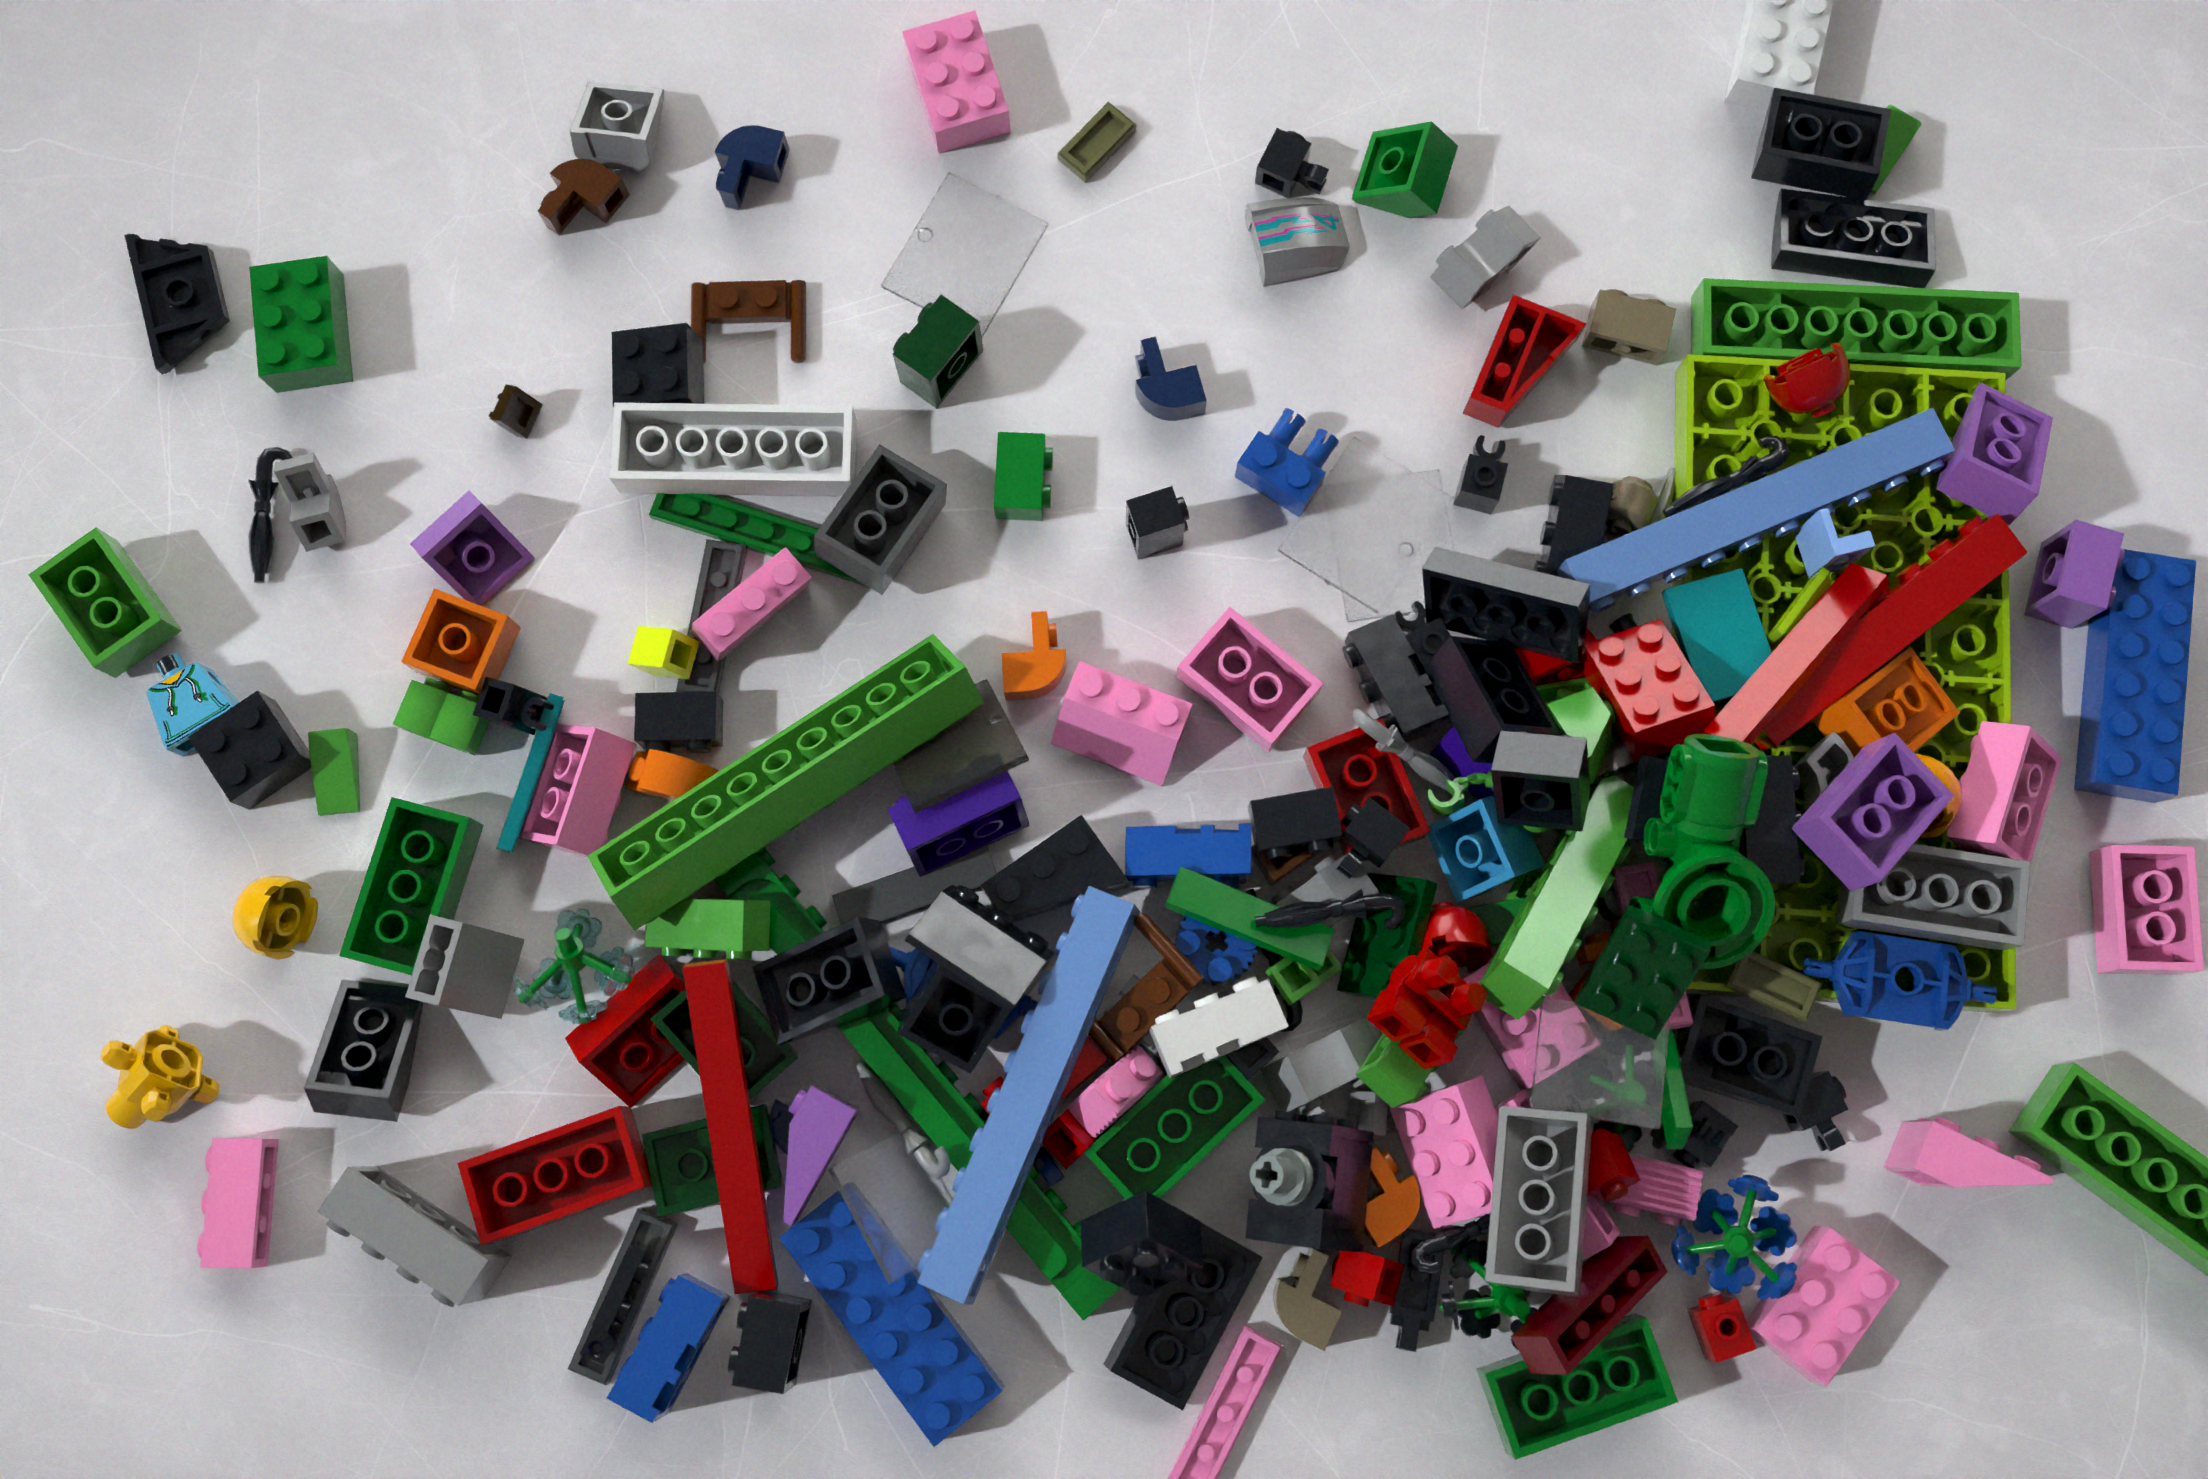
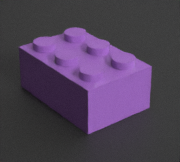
M1892 733L1865 745L1791 829L1848 889L1853 891L1881 882L1955 795L1895 733Z

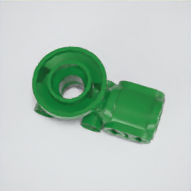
M1711 734L1688 735L1684 739V744H1676L1671 750L1660 798L1661 818L1652 817L1647 821L1644 830V848L1647 855L1669 857L1674 862V865L1665 873L1655 897L1634 896L1629 902V905L1711 941L1710 953L1700 969L1725 967L1749 955L1765 938L1775 913V895L1769 879L1756 864L1739 852L1740 837L1743 829L1749 830L1753 828L1758 817L1768 771L1766 755L1763 751L1748 743ZM1706 889L1700 899L1692 900L1700 891Z

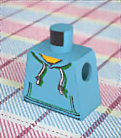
M170 654L157 662L156 666L164 680L150 687L147 691V697L166 750L184 757L196 750L188 737L238 704L239 701L211 669L198 662L186 666L179 654Z

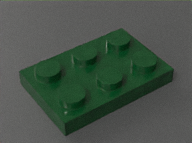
M1367 874L1379 893H1390L1401 898L1406 908L1404 920L1397 927L1386 931L1384 920L1392 916L1390 909L1367 912L1366 919L1356 917L1337 991L1348 995L1377 999L1380 992L1387 989L1390 983V976L1396 966L1411 955L1418 956L1422 948L1438 886L1433 881L1385 874Z
M1628 905L1578 992L1575 1004L1656 1040L1709 955L1712 942L1632 905Z
M767 1104L751 1107L764 1191L783 1187L784 1183ZM707 1118L642 1134L658 1217L720 1202Z

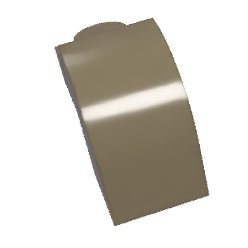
M1309 1248L1306 1255L1300 1252L1290 1272V1276L1296 1278L1293 1285L1279 1279L1276 1280L1273 1301L1280 1321L1293 1335L1325 1351L1342 1311L1312 1296L1329 1256Z

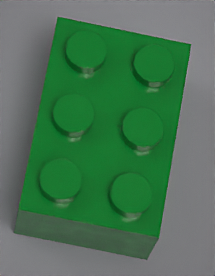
M320 256L249 267L258 377L276 393L353 382L344 275L328 256Z

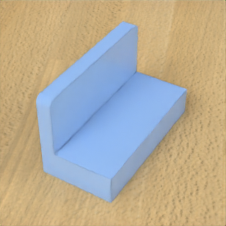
M1827 508L1818 510L1794 533L1809 578L1822 567L1830 571V573L1846 569L1850 563H1855L1875 547L1870 530L1838 538Z

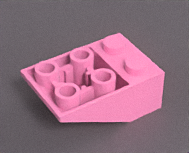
M1935 1117L1934 1121L1920 1118L1919 1121L1902 1122L1884 1165V1168L1921 1186L2052 1184L2054 1178L2039 1171L2041 1165L2037 1162L2019 1155H2015L2014 1159L1999 1152L2001 1148L1999 1144L1979 1136H1975L1974 1140L1959 1133L1961 1130L1959 1125L1940 1117Z

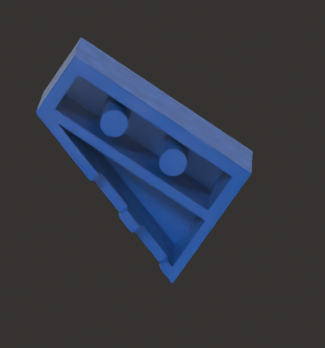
M1251 823L1239 824V830L1215 829L1213 824L1201 825V829L1177 828V826L1126 827L1125 876L1129 881H1133L1134 888H1157V882H1174L1177 871L1182 866L1238 890L1239 884H1246L1251 874Z
M688 1273L678 1275L676 1280L670 1278L658 1299L662 1303L655 1316L650 1317L644 1324L638 1336V1345L623 1364L617 1380L606 1399L651 1423L669 1414L731 1296Z

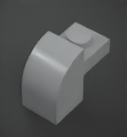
M315 453L275 462L274 473L291 502L289 522L305 551L345 542V517L337 486L332 475L325 474Z

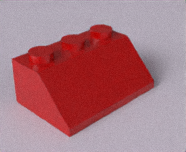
M660 954L656 955L631 978L630 984H624L589 1016L588 1023H581L565 1037L578 1062L631 1108L684 1060L682 1055L650 1020L652 1016L686 988L684 977Z

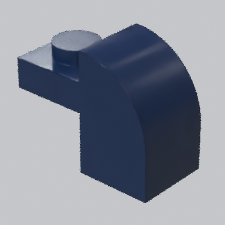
M748 125L732 130L721 139L715 149V154L721 167L716 180V190L719 191L725 207L740 210L750 176L780 183L790 151L784 131L758 125Z
M1156 336L1141 340L1140 354L1135 355L1137 370L1141 378L1136 380L1135 394L1141 406L1151 415L1167 421H1178L1205 414L1207 400L1197 365L1166 372Z

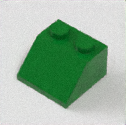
M1432 121L1372 132L1351 199L1355 203L1406 218L1437 214L1458 145Z

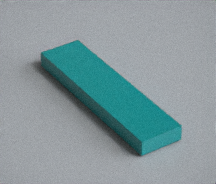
M552 693L548 695L546 701L551 702L554 708L553 710L543 709L539 722L547 725L545 731L536 730L496 847L497 850L510 853L515 849L565 702L563 700L564 697Z

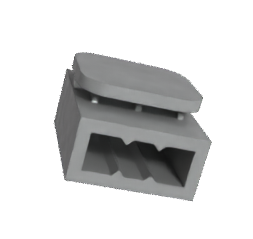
M430 915L405 997L441 1007L502 1019L525 939Z

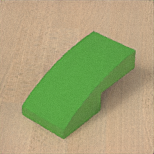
M1328 948L1324 964L1319 971L1285 957L1265 972L1290 1006L1340 972L1343 967L1330 948Z

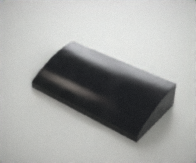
M1781 188L1778 195L1773 229L1771 269L1925 288L1936 271L1934 208L1861 200Z
M1434 547L1422 568L1426 624L1440 617L1447 630L1485 640L1511 643L1516 648L1579 664L1588 622L1590 584Z
M1201 1223L1204 1268L1188 1274L1183 1280L1170 1282L1156 1288L1149 1295L1139 1296L1104 1362V1365L1114 1374L1182 1411L1263 1258Z

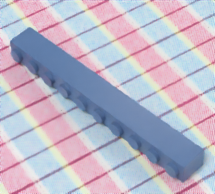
M1931 408L1568 558L1562 563L1557 572L1559 577L1590 584L1589 609L1592 614H1596L1612 607L1615 604L1613 599L1627 594L1629 599L1648 592L1652 589L1651 583L1663 578L1666 583L1674 582L1689 574L1687 568L1701 563L1703 568L1710 567L1726 558L1724 553L1738 548L1739 552L1743 553L1753 549L1763 542L1762 537L1774 533L1776 538L1789 534L1799 528L1798 522L1811 518L1818 510L1827 508L1830 515L1836 512L1834 507L1847 502L1850 508L1867 501L1872 497V491L1883 487L1885 492H1890L1903 486L1908 482V476L1918 472L1921 477L1931 475L1945 467L1943 460L1952 454L1955 449L1934 408Z
M1088 886L1085 895L1080 894L1077 897L1071 911V917L1074 918L1068 933H1062L1056 944L1054 954L1058 958L1052 972L1046 971L1040 981L1038 994L1041 997L1035 1011L1030 1009L1022 1023L1021 1033L1024 1036L1018 1050L1012 1049L1006 1060L1004 1072L1007 1073L1004 1083L1001 1089L996 1088L989 1099L987 1111L990 1112L985 1127H979L972 1138L970 1151L973 1154L967 1168L962 1167L954 1180L952 1190L956 1194L950 1208L945 1207L937 1219L935 1231L939 1232L932 1249L928 1247L919 1261L917 1271L921 1275L918 1279V1284L963 1305H973L1132 933L1134 919L1140 914V910L1135 904L1091 886Z

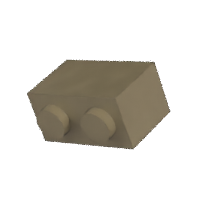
M1600 289L1591 304L1581 347L1657 365L1667 351L1676 308L1666 306L1664 302L1657 299L1641 300L1629 297L1621 290L1609 289L1605 291Z

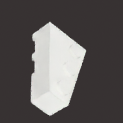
M1256 976L1233 985L1235 993L1219 999L1217 993L1195 1001V1009L1180 1015L1177 1009L1155 1019L1156 1025L1151 1026L1150 1034L1169 1079L1288 1028V1023L1269 980L1258 983Z

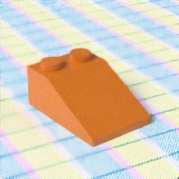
M1910 646L1863 679L1812 720L1824 737L1835 731L1847 745L1853 757H1855L1865 745L1892 733H1895L1912 752H1915L1960 712Z

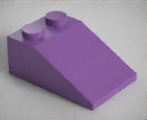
M1980 382L1972 395L1952 440L1955 451L1943 461L1945 467L1940 470L1936 490L1981 511L1988 517L1998 513L2006 524L2011 525L2039 494L2053 417Z
M812 1085L809 1090L800 1089L788 1112L794 1114V1117L789 1124L783 1222L790 1226L800 1218L860 1111L859 1108L818 1085Z

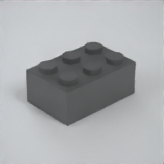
M879 444L814 535L815 556L883 595L945 506L947 484Z

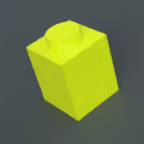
M638 626L627 664L653 676L689 680L699 641L674 629Z

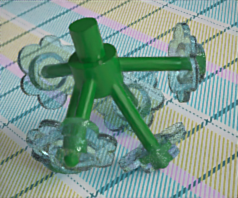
M581 908L576 913L571 910H564L558 915L557 922L559 926L556 927L554 932L557 941L554 953L557 960L553 958L542 960L539 971H536L533 975V983L531 985L519 975L512 977L518 985L514 993L519 997V1002L525 1003L530 1008L537 1004L541 1008L543 1007L545 1010H548L550 1006L542 998L553 999L558 996L560 999L565 1000L570 998L573 990L576 1003L558 1012L560 1018H563L564 1021L572 1020L573 1024H586L597 1018L596 1012L607 1008V1002H600V1000L585 1002L581 985L582 979L578 971L582 970L586 965L595 969L594 980L599 983L603 994L611 997L616 994L617 990L624 991L631 983L634 969L631 968L633 957L625 953L622 947L617 946L612 952H603L599 957L585 950L584 947L592 948L595 946L596 936L602 931V923L598 918L590 917L588 910Z

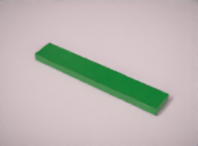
M658 493L655 497L649 513L651 519L724 542L746 545L749 550L774 557L786 547L803 567L866 586L815 556L814 535L819 528L711 494Z

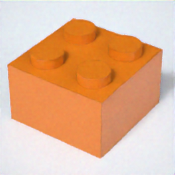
M434 588L401 662L416 673L479 696L486 677L499 679L521 627L505 614Z

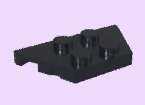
M126 234L125 240L155 369L161 374H166L230 321L214 252L206 245L193 243L182 245L174 240L160 238L159 241L141 239L137 234Z

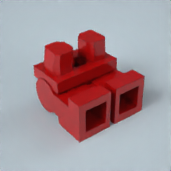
M1429 948L1421 950L1418 956L1411 955L1405 958L1396 966L1390 976V983L1387 989L1380 992L1367 1017L1393 1042L1401 1040L1398 1047L1423 1069L1453 1061L1458 1049L1454 1044L1458 1031L1467 1028L1473 1013L1481 1010L1487 997V990L1478 982L1466 983L1458 975L1457 963L1448 955L1437 957Z

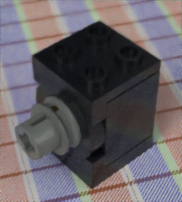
M1275 1111V1119L1258 1117L1255 1147L1263 1149L1256 1157V1161L1252 1164L1250 1170V1181L1253 1184V1191L1257 1200L1249 1199L1245 1238L1323 1250L1362 1252L1364 1233H1361V1231H1364L1373 1146L1370 1142L1373 1143L1374 1132L1359 1130V1121L1339 1119L1332 1116L1315 1114L1310 1116L1294 1112Z

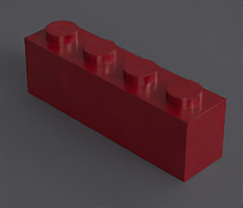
M1648 1235L1617 1236L1611 1246L1593 1255L1582 1265L1580 1297L1553 1294L1511 1336L1532 1374L1568 1375L1667 1274L1668 1271Z

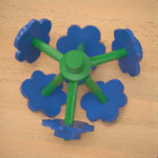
M1743 1175L1736 1178V1180L1730 1179L1728 1186L1732 1187L1736 1194L1746 1197L1739 1224L1732 1227L1731 1225L1738 1219V1211L1733 1207V1197L1727 1193L1721 1195L1715 1189L1704 1191L1701 1195V1201L1698 1202V1210L1693 1226L1701 1233L1711 1231L1713 1234L1719 1235L1725 1232L1723 1240L1695 1244L1693 1235L1687 1232L1685 1226H1677V1237L1671 1243V1252L1676 1264L1680 1266L1682 1271H1687L1692 1276L1696 1274V1267L1700 1264L1699 1253L1716 1251L1714 1258L1707 1259L1705 1263L1706 1270L1710 1272L1708 1277L1710 1286L1719 1291L1727 1288L1730 1293L1739 1294L1743 1286H1750L1755 1281V1273L1752 1268L1748 1267L1750 1259L1766 1275L1761 1280V1288L1757 1292V1297L1760 1300H1766L1769 1297L1771 1299L1781 1298L1788 1294L1795 1284L1797 1265L1794 1262L1789 1264L1781 1262L1772 1269L1753 1248L1755 1245L1762 1252L1770 1250L1773 1255L1781 1256L1785 1253V1248L1793 1247L1797 1242V1235L1790 1228V1217L1785 1213L1778 1214L1777 1210L1771 1206H1765L1759 1210L1758 1217L1750 1222V1227L1754 1233L1747 1229L1755 1200L1766 1202L1767 1200L1777 1201L1779 1195L1771 1190L1766 1180L1757 1176Z

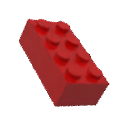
M617 1106L457 1163L481 1245L496 1244L652 1188L645 1151L632 1109L628 1106Z

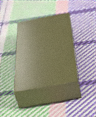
M1108 101L1057 153L1058 160L1086 183L1136 132V124Z
M1752 951L1743 959L1733 963L1724 987L1803 1023L1808 1019L1822 983Z

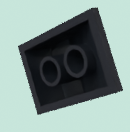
M857 916L752 966L777 1045H783L870 1015L907 998L880 920Z
M341 980L304 1086L314 1112L398 1121L409 1086L423 1007L422 1001L405 997L408 987Z
M1703 995L1688 998L1693 1024L1689 1027L1679 1028L1676 1037L1684 1084L1794 1117H1800L1823 1036Z

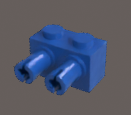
M1285 408L1269 435H1265L1260 431L1257 432L1237 462L1235 478L1301 518L1322 486L1326 472L1321 468L1334 448L1338 446L1339 441L1331 434L1323 444L1328 432L1318 429L1302 456L1297 455L1289 450L1288 447L1306 421L1298 413L1293 419L1294 411Z

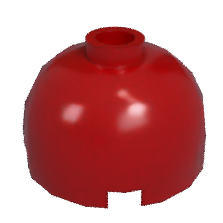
M1830 344L1833 351L1823 354L1819 347L1776 367L1779 375L1775 378H1772L1769 373L1766 374L1763 380L1775 403L1787 412L1795 414L1811 412L1813 418L1836 408L1834 401L1845 393L1850 382L1851 369L1842 344Z
M1440 902L1432 905L1421 950L1429 948L1437 957L1448 955L1457 963L1458 967L1467 965L1468 972L1477 970L1487 964L1492 957L1487 929L1479 916L1464 907L1454 906L1451 902Z

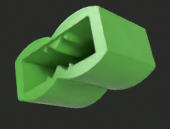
M426 677L424 683L411 680L393 725L475 756L490 722L473 715L479 696L462 690L460 697L447 693L448 685Z

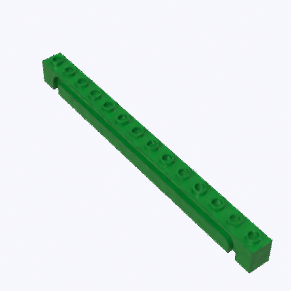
M764 848L733 866L725 875L714 880L731 899L770 900L769 946L778 955L824 933L825 931L822 927L827 924V921L813 905L806 909L796 897L801 893V890L787 874L779 878L770 867L776 861ZM894 1003L870 1015L838 1025L839 1030L938 1148L944 1146L950 1162L959 1172L962 1167L967 1168L973 1154L970 1151V1144L977 1129L985 1127L986 1122L982 1119L981 1115L986 1110L971 1092L964 1097L955 1087L954 1083L959 1078L944 1060L937 1065L927 1053L928 1050L898 1034L899 1019L902 1013L899 1006ZM1032 1165L1006 1229L1084 1321L1121 1287L1105 1281L1098 1275L1082 1268L1081 1222L1077 1221L1072 1225L1062 1214L1068 1207L1052 1188L1046 1193L1035 1181L1040 1174Z

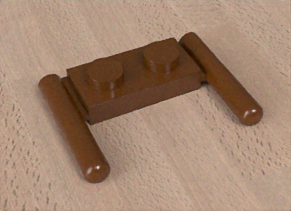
M805 281L709 282V284L695 282L691 284V328L703 339V364L706 362V322H711V324L788 322V320H791L790 358L794 363H803L806 360Z
M1145 913L1135 917L1134 926L1164 959L1159 961L1100 1018V1021L1095 1018L1088 1034L1114 1064L1150 1032L1151 1026L1156 1025L1155 1019L1171 1012L1205 979L1199 970Z

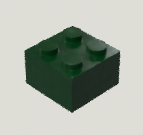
M942 294L934 303L929 302L923 307L917 318L918 323L910 333L905 332L898 338L893 347L894 353L892 354L900 383L936 409L984 351L979 320Z

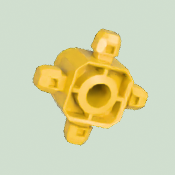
M162 1025L158 1030L146 1032L133 1047L124 1042L109 1041L101 1052L100 1059L104 1064L120 1070L118 1087L107 1099L105 1110L109 1118L123 1128H138L147 1119L154 1122L160 1121L166 1115L177 1112L188 1099L205 1104L212 1103L219 1094L220 1085L215 1080L202 1075L203 1055L195 1045L180 1040L177 1029L171 1026Z

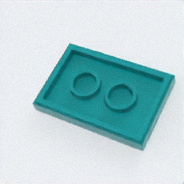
M1742 568L1667 588L1661 593L1680 649L1713 703L1733 698L1772 653Z

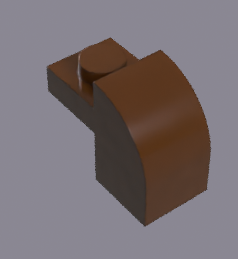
M573 159L558 165L549 173L557 188L545 195L538 213L547 228L560 235L582 207L607 224L630 194L622 178L604 165L590 159Z

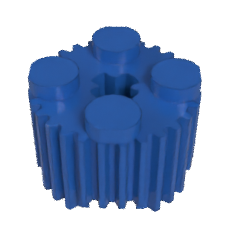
M1184 916L1183 921H1180L1175 936L1177 938H1175L1174 945L1205 977L1203 980L1204 985L1208 981L1212 983V986H1216L1217 982L1225 985L1227 980L1232 983L1235 978H1241L1243 973L1247 972L1249 966L1254 961L1253 957L1257 954L1255 949L1257 945L1187 916ZM1219 934L1225 939L1223 944L1227 946V949L1223 952L1217 948L1212 953L1206 948L1209 941L1205 938L1208 935L1216 937Z

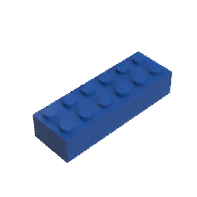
M2124 549L2123 562L2115 572L2112 586L2116 587L2115 598L2108 609L2091 617L2088 623L2074 790L2157 803L2177 796L2179 790L2196 561Z
M853 1183L845 1184L779 1237L788 1252L933 1447L1003 1391L1005 1387L1003 1382L936 1293L917 1283L921 1275L920 1272L917 1271V1268Z

